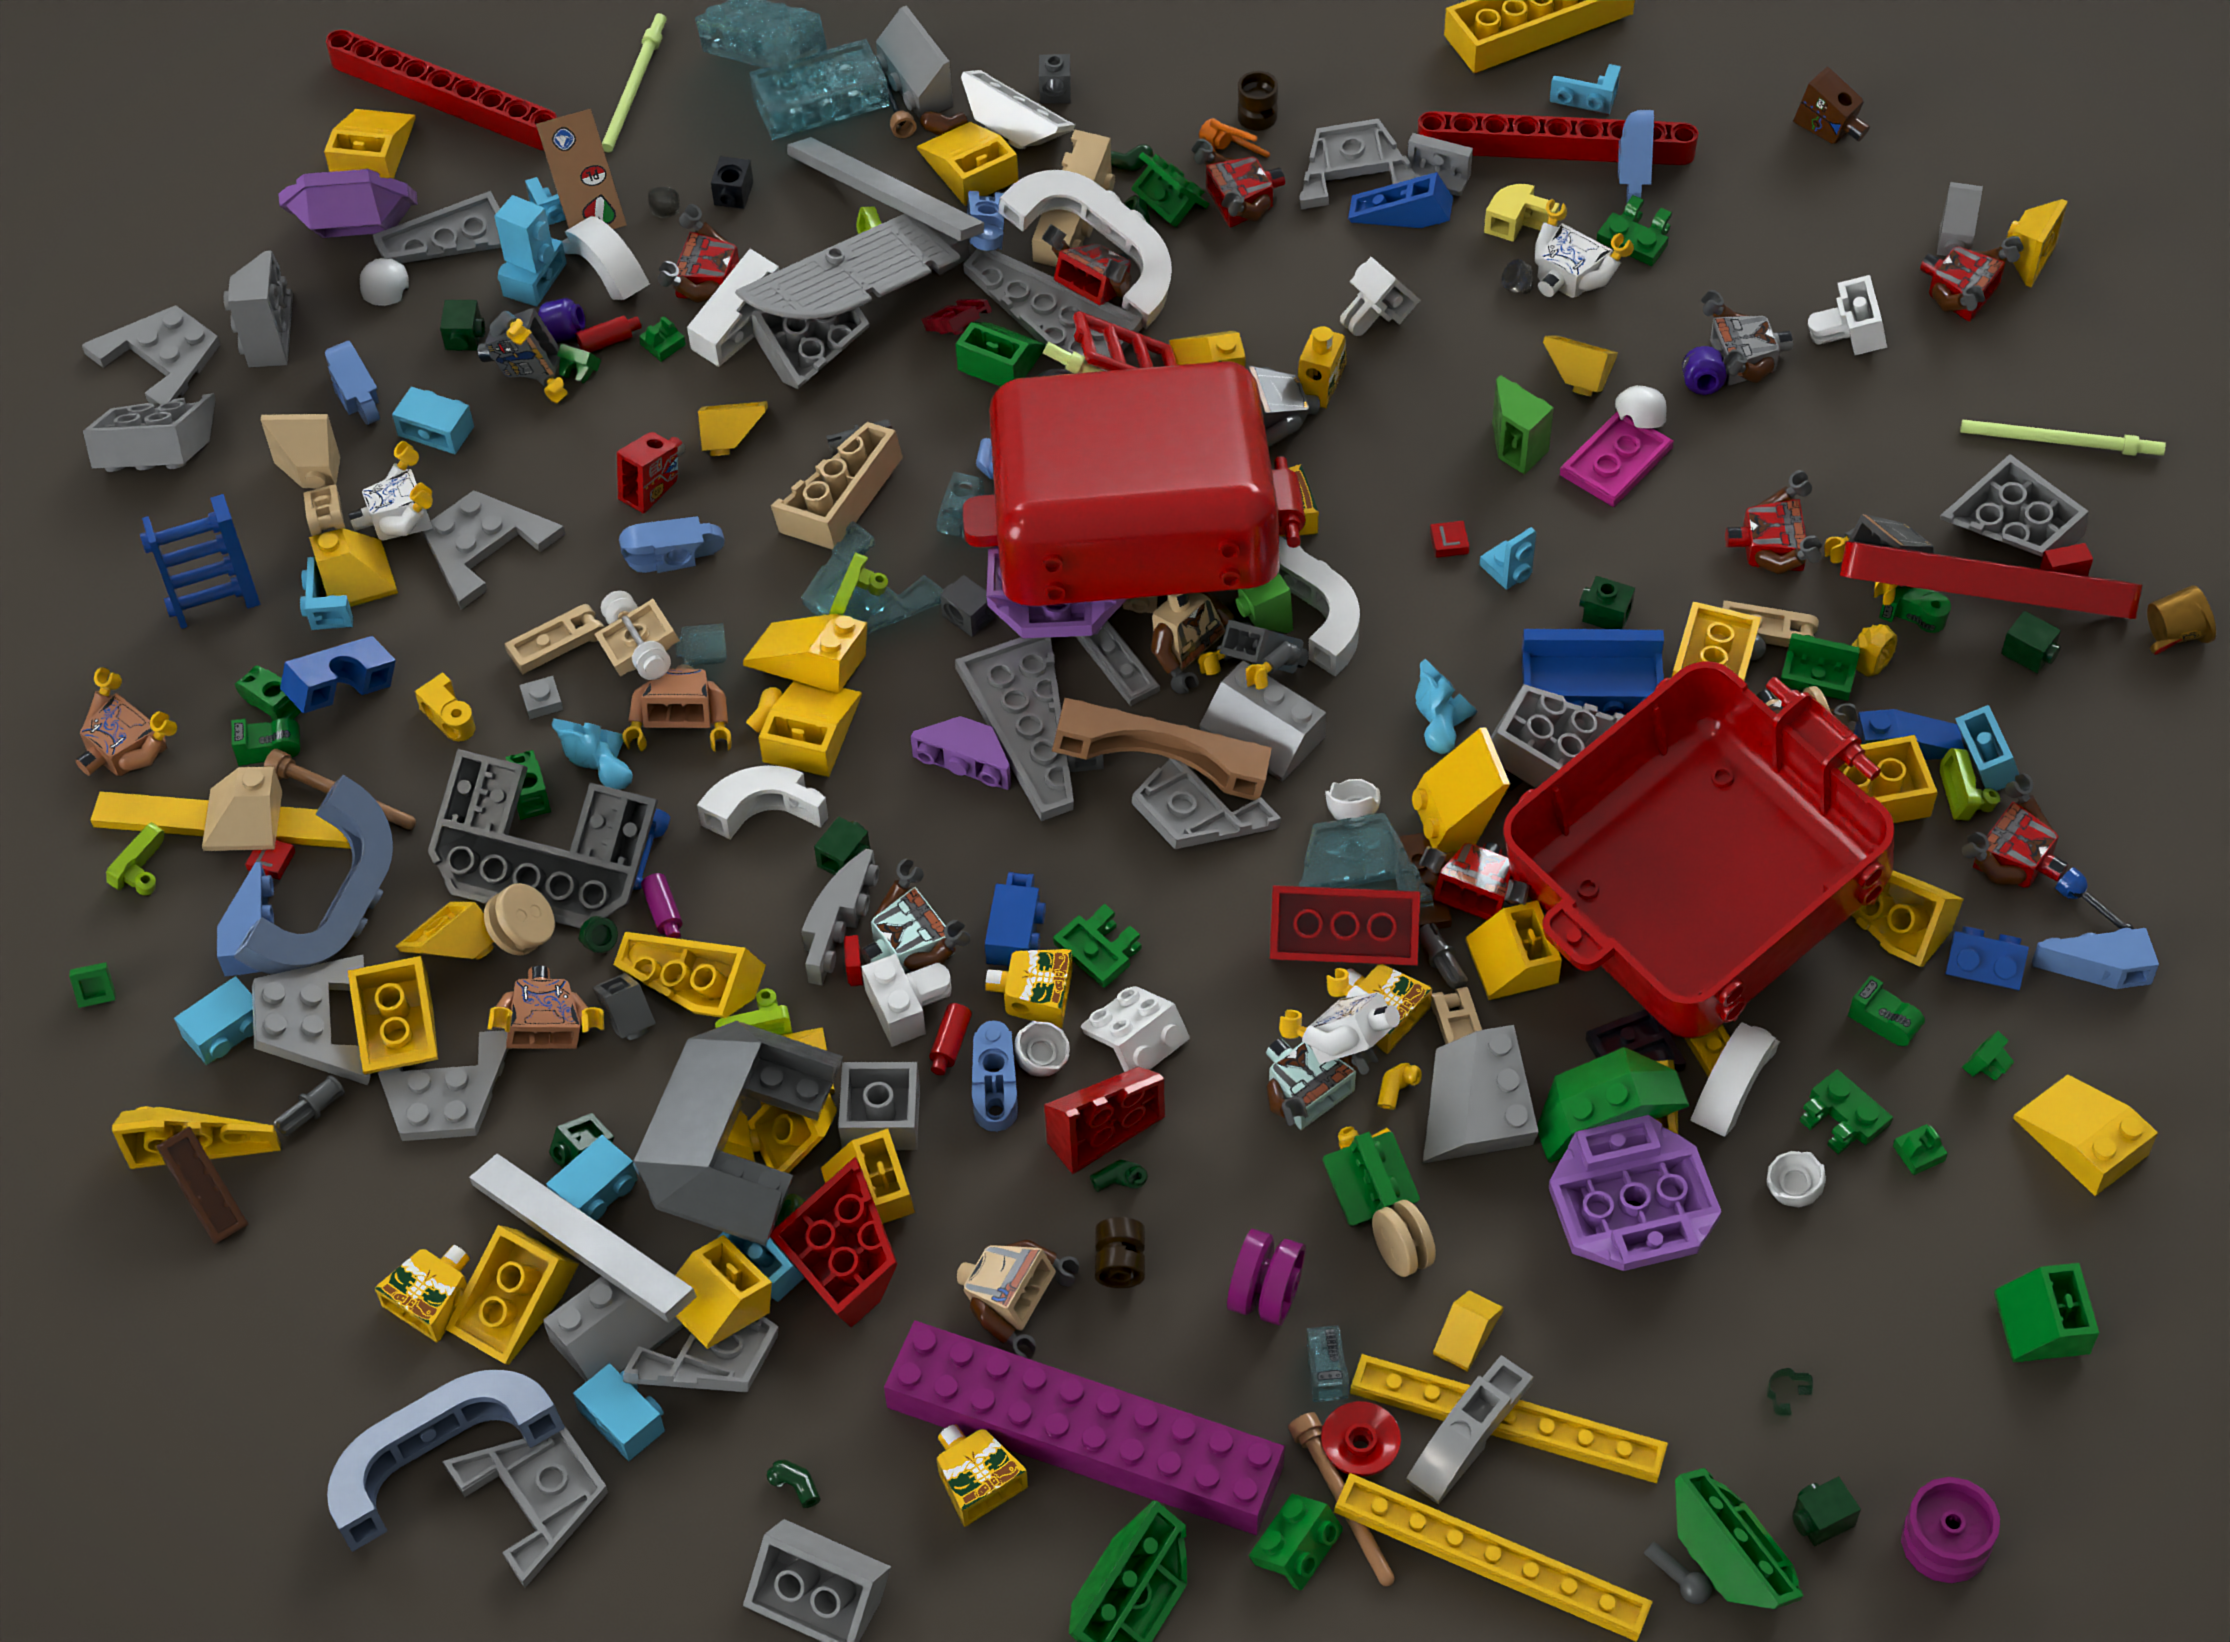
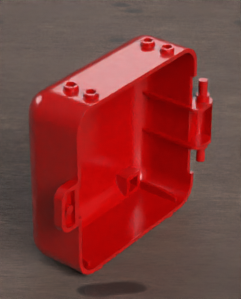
M1222 361L1017 378L1003 384L995 392L991 400L989 414L994 495L975 496L964 502L965 541L974 547L998 546L1002 589L1006 597L1015 603L1027 606H1042L1255 588L1270 582L1279 572V535H1286L1287 545L1291 548H1296L1301 543L1299 532L1305 526L1306 519L1299 478L1295 472L1288 468V462L1285 457H1277L1274 460L1275 470H1272L1259 387L1252 373L1238 363Z
M1710 661L1690 664L1677 672L1673 677L1663 679L1651 695L1535 790L1530 789L1520 797L1518 803L1510 810L1504 822V838L1512 877L1514 880L1531 886L1528 896L1533 901L1538 900L1541 909L1546 913L1542 922L1546 939L1573 966L1580 970L1591 971L1601 966L1665 1029L1676 1036L1687 1039L1707 1036L1718 1029L1723 1023H1728L1732 1020L1736 1021L1738 1015L1744 1010L1749 1001L1862 906L1874 905L1876 899L1880 896L1891 878L1894 864V823L1892 816L1873 796L1870 798L1839 770L1846 763L1849 767L1855 766L1871 781L1879 776L1881 769L1865 756V750L1860 746L1861 739L1808 692L1801 694L1797 690L1792 691L1777 677L1771 678L1766 684V688L1782 701L1781 706L1783 707L1776 714L1750 691L1748 684L1731 669Z

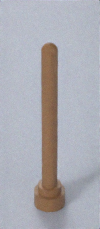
M279 749L272 750L264 763V767L274 766L278 780L290 777L326 794L335 783L296 765L295 760L291 758L290 754ZM377 801L389 822L405 829H413L415 827L416 820L413 816Z
M1315 1412L1303 1414L1289 1424L1288 1429L1296 1443H1301L1303 1448H1308L1337 1502L1345 1483L1337 1468L1326 1457L1322 1448L1321 1432L1323 1426ZM1345 1518L1379 1582L1383 1586L1392 1585L1395 1576L1369 1527Z

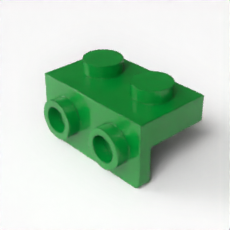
M1792 633L1780 681L1788 688L1804 691L1807 687L1816 686L1822 691L1824 696L1848 701L1861 649L1846 643H1837L1815 638L1811 635Z
M1292 1493L1248 1556L1255 1566L1285 1575L1293 1588L1302 1590L1333 1544L1337 1541L1343 1531V1527L1328 1504Z

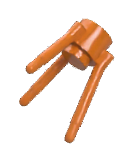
M1214 118L1207 120L1199 131V139L1207 140L1212 145L1213 151L1215 149H1225L1232 141L1268 158L1270 156V152L1246 141L1256 142L1257 136L1223 124Z

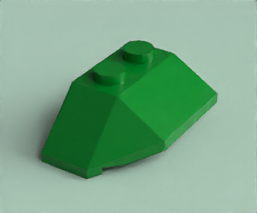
M1623 1047L1554 1077L1537 1124L1538 1135L1547 1161L1552 1163L1563 1157L1577 1131L1646 1115L1659 1119L1688 1107L1689 1103L1676 1070Z
M1705 1468L1680 1474L1675 1479L1678 1538L1687 1548L1689 1555L1710 1578L1714 1588L1722 1594L1726 1601L1770 1609H1777L1800 1601L1804 1595L1799 1588V1580L1794 1565L1746 1503L1724 1484L1714 1480L1713 1475Z
M1157 1500L1152 1501L1112 1538L1071 1604L1069 1635L1078 1642H1152L1186 1588L1187 1554L1184 1542L1186 1525Z

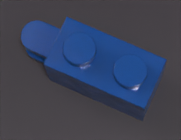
M1008 872L1006 884H996L985 939L986 964L1010 966L1013 952L1039 950L1040 933H1036L1037 924H1044L1046 903L1040 902L1039 888L1034 887V874Z

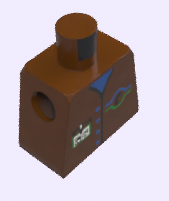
M1828 66L1808 84L1793 120L1799 126L1831 144L1837 143L1846 134H1849L1859 142L1870 129L1867 123L1857 117L1864 103L1862 97Z

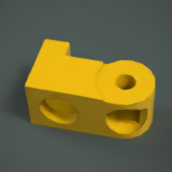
M443 672L415 691L419 709L448 738L459 742L465 741L474 735L476 728L472 710L467 703L456 700L452 682Z

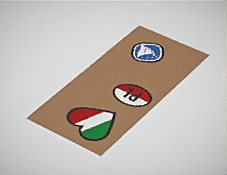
M591 108L536 124L568 228L570 229L590 216L601 219L612 229L626 226L625 217Z

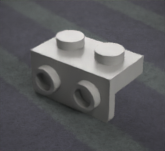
M1412 133L1408 144V160L1413 171L1420 176L1437 172L1452 195H1462L1471 176L1473 148Z

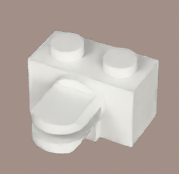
M1370 257L1366 263L1358 267L1355 276L1349 281L1360 292L1342 313L1340 322L1354 336H1362L1380 315L1388 322L1393 319L1400 325L1420 302V299L1375 259Z
M1870 275L1838 283L1840 297L1836 298L1838 307L1812 313L1808 319L1811 339L1818 345L1850 338L1854 355L1887 348L1883 322Z
M893 954L861 966L865 991L891 1047L925 1035L926 1030L922 1007L951 995L952 987L949 970L940 963L905 974L897 955Z

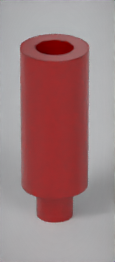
M623 315L581 330L575 334L580 350L593 352L632 338V332L641 329L642 326L638 316L627 319Z
M951 1003L946 1007L929 1054V1058L933 1062L931 1071L936 1075H944L947 1067L954 1066L972 1017L971 1010L964 1005Z

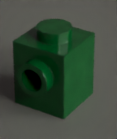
M445 300L440 325L445 350H478L479 338L485 335L484 318H481L477 300Z
M1596 576L1591 588L1585 587L1581 595L1579 607L1584 608L1582 622L1604 629L1623 630L1632 611L1635 587Z
M2023 611L2008 630L2001 654L2038 674L2046 662L2052 664L2059 654L2061 646L2057 642L2061 630Z
M838 816L814 846L817 867L836 875L855 856L865 849L871 850L868 831L858 822H849Z
M1839 1476L1820 1486L1818 1483H1812L1798 1493L1792 1513L1793 1522L1798 1532L1802 1536H1808L1814 1547L1856 1526L1861 1508Z

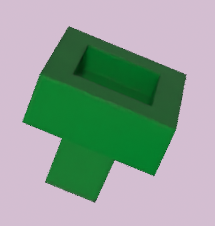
M665 316L653 327L651 325L648 326L646 331L639 336L640 345L660 362L686 345L685 337L677 330L674 323Z
M565 344L560 345L557 354L560 357L559 374L569 378L571 371L577 368L578 373L575 380L580 383H585L593 371L597 372L601 363V359L590 352Z
M107 962L70 970L69 977L78 1008L115 1000L116 993Z
M1997 1030L1979 1045L1963 1064L1962 1068L1972 1077L1981 1071L1993 1080H1997L2002 1073L2005 1074L2014 1064V1060L2003 1048L2009 1040Z
M1928 1124L1895 1138L1893 1143L1894 1149L1913 1176L1946 1161L1948 1155L1942 1146L1940 1136Z

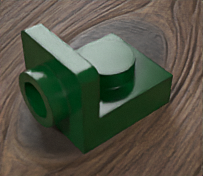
M593 1113L557 1126L549 1154L558 1165L564 1168L601 1135L605 1136L611 1143H613L614 1136Z

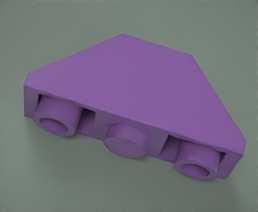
M959 716L913 731L911 745L914 758L925 764H934L949 769L956 775H966L975 778L988 786H997L1009 790L1011 786L1010 764L993 727Z

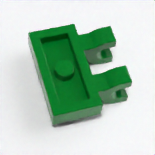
M1632 195L1622 215L1612 212L1597 232L1596 241L1612 248L1611 240L1613 236L1622 233L1624 241L1620 244L1619 248L1624 247L1626 242L1631 240L1634 250L1630 257L1653 266L1668 246L1669 237L1665 235L1671 227L1667 222L1672 217V212L1660 208L1650 228L1638 224L1643 215V212L1639 210L1643 206L1644 200Z
M1105 903L1087 921L1078 915L1053 937L1054 945L1059 949L1072 950V961L1103 988L1108 986L1130 966L1128 957L1135 955L1142 949V945L1137 941L1140 938V934L1130 925L1112 943L1103 936L1117 927L1116 922L1112 920L1115 912Z
M1836 1069L1811 1090L1809 1096L1811 1100L1804 1104L1803 1107L1807 1112L1800 1117L1799 1121L1809 1130H1812L1828 1114L1840 1124L1832 1129L1831 1133L1834 1137L1828 1141L1827 1145L1839 1155L1856 1139L1866 1146L1891 1125L1893 1116L1842 1072Z

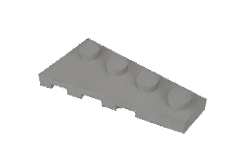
M491 191L373 234L374 243L382 258L393 259L400 264L501 248L494 217L500 208Z

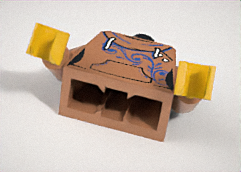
M682 664L676 669H669L661 678L650 680L634 691L628 719L631 726L626 728L622 734L623 741L628 750L630 749V742L635 738H638L637 743L640 751L646 748L647 741L641 730L642 725H644V728H710L711 725H714V729L710 733L712 750L716 751L715 741L720 738L727 741L728 750H730L732 745L731 733L725 728V724L728 723L726 696L713 681H707L705 670L694 669L690 665Z
M100 667L94 674V682L101 688L100 691H95L88 715L80 731V736L87 751L75 761L78 767L88 776L102 765L116 776H123L129 771L151 766L158 754L167 749L164 736L174 735L177 731V725L169 720L170 717L166 713L158 711L152 715L151 719H148L119 694L115 693L112 696L110 691L118 689L122 679L119 674L113 672L110 674L109 669Z
M538 965L528 970V979L516 980L514 991L505 993L497 1005L490 1009L487 1029L492 1030L493 1027L504 1028L505 1032H507L506 1048L577 1049L580 1025L584 1033L593 1027L604 1030V1010L597 1007H588L577 993L571 992L568 981L565 979H550L549 968Z

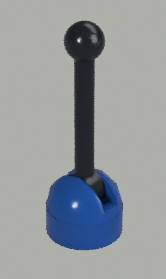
M2075 867L2067 871L2056 884L2055 889L2060 894L2069 899L2082 897L2119 929H2134L2130 923H2123L2086 892L2088 887L2087 879Z

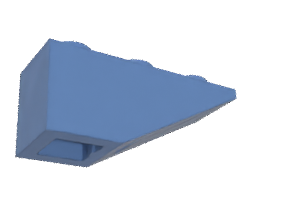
M255 862L217 926V958L225 976L260 972L235 959L234 955L249 929L261 917L274 924L273 908L271 905H268V897L274 896L273 880L271 875H265L261 862Z
M2122 928L2115 932L2103 934L2085 933L2079 937L2066 939L2049 938L2043 942H2038L2032 959L2033 967L2113 989L2150 985L2159 966L2146 928Z

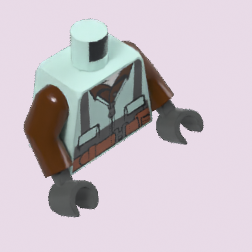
M903 859L897 865V875L901 879L894 881L871 921L875 942L861 949L867 964L896 954L905 973L913 972L935 963L943 964L954 954L956 945L963 947L968 945L971 940L970 934L961 931L965 928V924L958 920H952L945 926L916 887L912 889L909 887L910 883H918L924 876L923 870L919 867H915L912 873L908 874L913 866V861L910 859Z
M1277 1039L1266 1051L1267 1056L1274 1062L1269 1069V1082L1266 1086L1270 1110L1274 1114L1285 1118L1289 1126L1295 1123L1300 1130L1304 1129L1355 1091V1070L1358 1069L1362 1075L1369 1072L1367 1063H1377L1379 1061L1373 1048L1371 1047L1365 1051L1319 1064L1310 1045L1302 1042L1292 1049L1283 1039Z

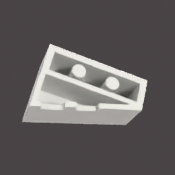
M749 249L688 325L687 330L691 349L720 367L754 337L752 334V312L757 310V308L739 298L735 291L779 271V266Z

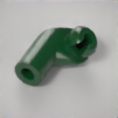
M1140 144L1125 154L1111 150V166L1128 171H1137L1146 165L1139 158V155L1144 152L1153 157V149L1149 145Z
M1121 1159L1091 1174L1090 1180L1097 1192L1113 1184L1137 1189L1146 1183L1148 1174L1143 1166Z
M784 1459L775 1461L773 1467L767 1470L766 1477L772 1486L781 1487L787 1483L795 1488L803 1508L813 1507L820 1502V1496L807 1469Z

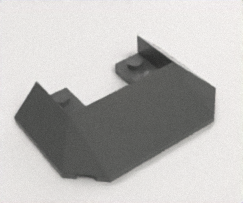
M457 749L428 848V853L433 863L439 868L445 880L444 883L451 895L487 904L489 899L506 887L516 883L526 884L538 890L551 906L556 923L579 929L590 917L601 916L606 918L629 904L658 804L657 799L590 782L571 849L567 851L508 835L528 768L526 766Z
M734 1021L688 1038L633 1161V1166L639 1177H642L655 1209L766 1246L791 1187L793 1175L723 1152L725 1144L746 1097L818 1121L842 1063L843 1056L739 1021Z

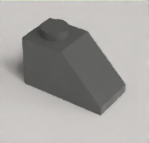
M627 973L592 987L614 1032L620 1038L636 1039L648 1032L647 1027L656 1024L640 984Z

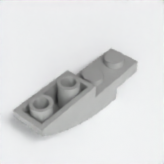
M865 849L836 873L822 890L806 918L802 928L804 949L809 951L805 964L808 982L811 984L823 986L827 972L832 973L836 962V952L834 950L837 942H843L846 927L857 928L860 916H866L870 904L868 892L870 886H876L880 871L879 865H875L873 850Z
M1501 1355L1483 1377L1478 1376L1451 1410L1406 1478V1483L1436 1504H1439L1484 1450L1486 1440L1531 1387L1534 1377Z

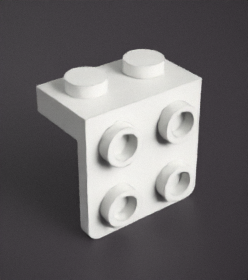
M1137 986L1122 990L1117 995V998L1104 1008L1094 1011L1089 1019L1081 1025L1085 1035L1114 1049L1124 1072L1136 1067L1150 1070L1190 1039L1175 1004Z

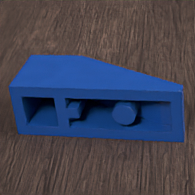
M1435 172L1352 195L1348 219L1351 223L1424 228L1450 221L1453 196L1439 174Z
M1895 709L1858 712L1859 721L1856 722L1854 734L1861 739V744L1915 735L1925 760L1943 759L1951 748L1964 749L1957 724Z

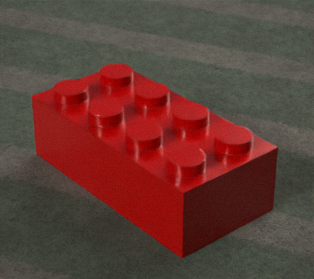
M1273 885L1270 959L1417 965L1420 891Z

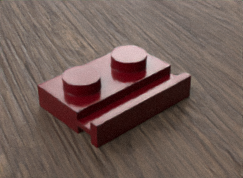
M958 299L956 301L957 306L947 305L921 320L926 331L939 332L940 334L953 332L954 335L964 333L971 322L980 318L979 313L988 314L992 312L988 300Z

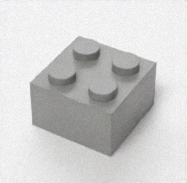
M842 1062L838 1126L842 1149L854 1139L889 1129L895 1150H917L920 1080L917 1062Z

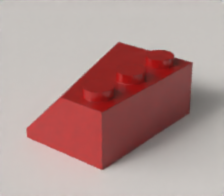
M1136 1067L1044 1104L1048 1145L1073 1175L1165 1117L1164 1078L1160 1073Z
M856 1157L778 1225L770 1235L832 1310L851 1328L881 1302L898 1265Z

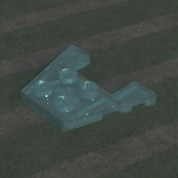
M852 521L846 528V535L842 541L837 542L833 548V555L827 564L821 566L803 594V605L817 616L828 615L855 552L864 555L874 547V536ZM925 575L899 595L886 587L884 594L875 596L868 590L856 586L844 616H850L853 619L867 622V634H870L940 604V595L944 589Z
M1385 813L1313 824L1304 861L1305 868L1299 886L1340 888L1396 879L1398 891H1420V907L1434 905L1431 891L1426 887L1417 867L1408 857L1404 845Z

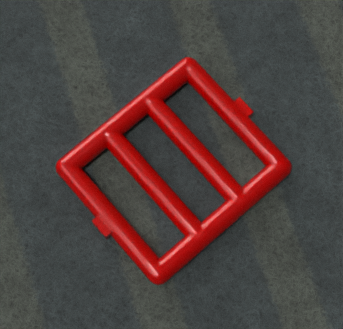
M1081 311L1073 315L1076 327L1074 334L1075 342L1081 344L1085 360L1090 365L1107 371L1136 369L1137 367L1126 363L1119 340L1133 345L1140 368L1153 367L1148 351L1161 355L1164 366L1178 365L1173 349L1169 344ZM1090 329L1104 334L1110 357L1097 353Z

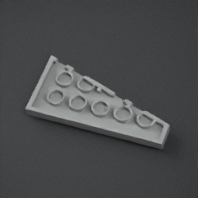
M976 249L964 263V273L1036 340L1046 345L1049 341L1071 354L1075 351L1084 356L1081 344L1075 342L1074 338L1076 327L1073 315L1078 311L1137 333L1143 328V318L1109 302L1099 306L1053 280L1054 277L996 250L985 251ZM1090 329L1097 353L1110 357L1104 334ZM1119 340L1123 351L1129 343Z
M1019 637L955 659V668L986 724L993 727L1010 767L1039 819L1044 821L1073 810L1072 785L1067 755L1052 752L1061 714V705L1051 637Z

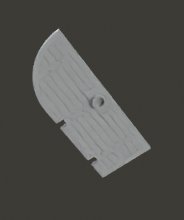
M902 214L737 289L735 294L749 305L776 316L792 319L828 318L844 314L871 302L872 298L869 295L871 292L877 297H881L931 274L929 265H933L939 270L961 260V257L926 224L906 214Z

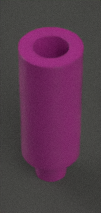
M661 873L651 874L642 880L641 887L656 928L660 934H665L666 937L679 939L681 937L679 929L682 927L683 922L666 876Z

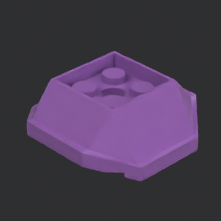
M370 169L303 174L296 179L297 184L287 186L278 193L279 206L291 215L295 214L310 230L322 238L376 234L397 226L411 205H418L417 192L408 184L393 178H380L378 172Z
M998 546L988 549L987 605L1022 638L1092 636L1098 634L1106 621L1126 601V599L1042 606H1027L1015 603L1006 597L1002 589Z
M1650 1115L1575 1132L1568 1145V1149L1549 1181V1191L1572 1254L1621 1271L1697 1254L1718 1223L1722 1212L1697 1147L1680 1135L1662 1127V1123ZM1627 1201H1636L1641 1205L1632 1206Z

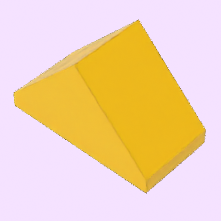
M1470 1290L1453 1302L1433 1350V1355L1468 1372L1500 1318L1504 1307Z

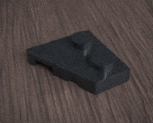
M1646 1009L1586 1032L1585 1040L1596 1059L1626 1047L1654 1061L1674 1060L1676 1072L1685 1070L1686 1061L1669 1032Z

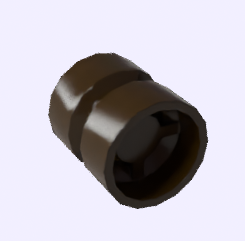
M1251 71L1239 79L1238 121L1245 128L1260 131L1268 129L1275 124L1278 112V81L1273 75L1264 71Z
M1113 1217L1099 1222L1095 1227V1248L1098 1252L1095 1256V1280L1099 1284L1110 1288H1130L1141 1284L1145 1279V1255L1143 1254L1145 1250V1226L1141 1222L1127 1217Z

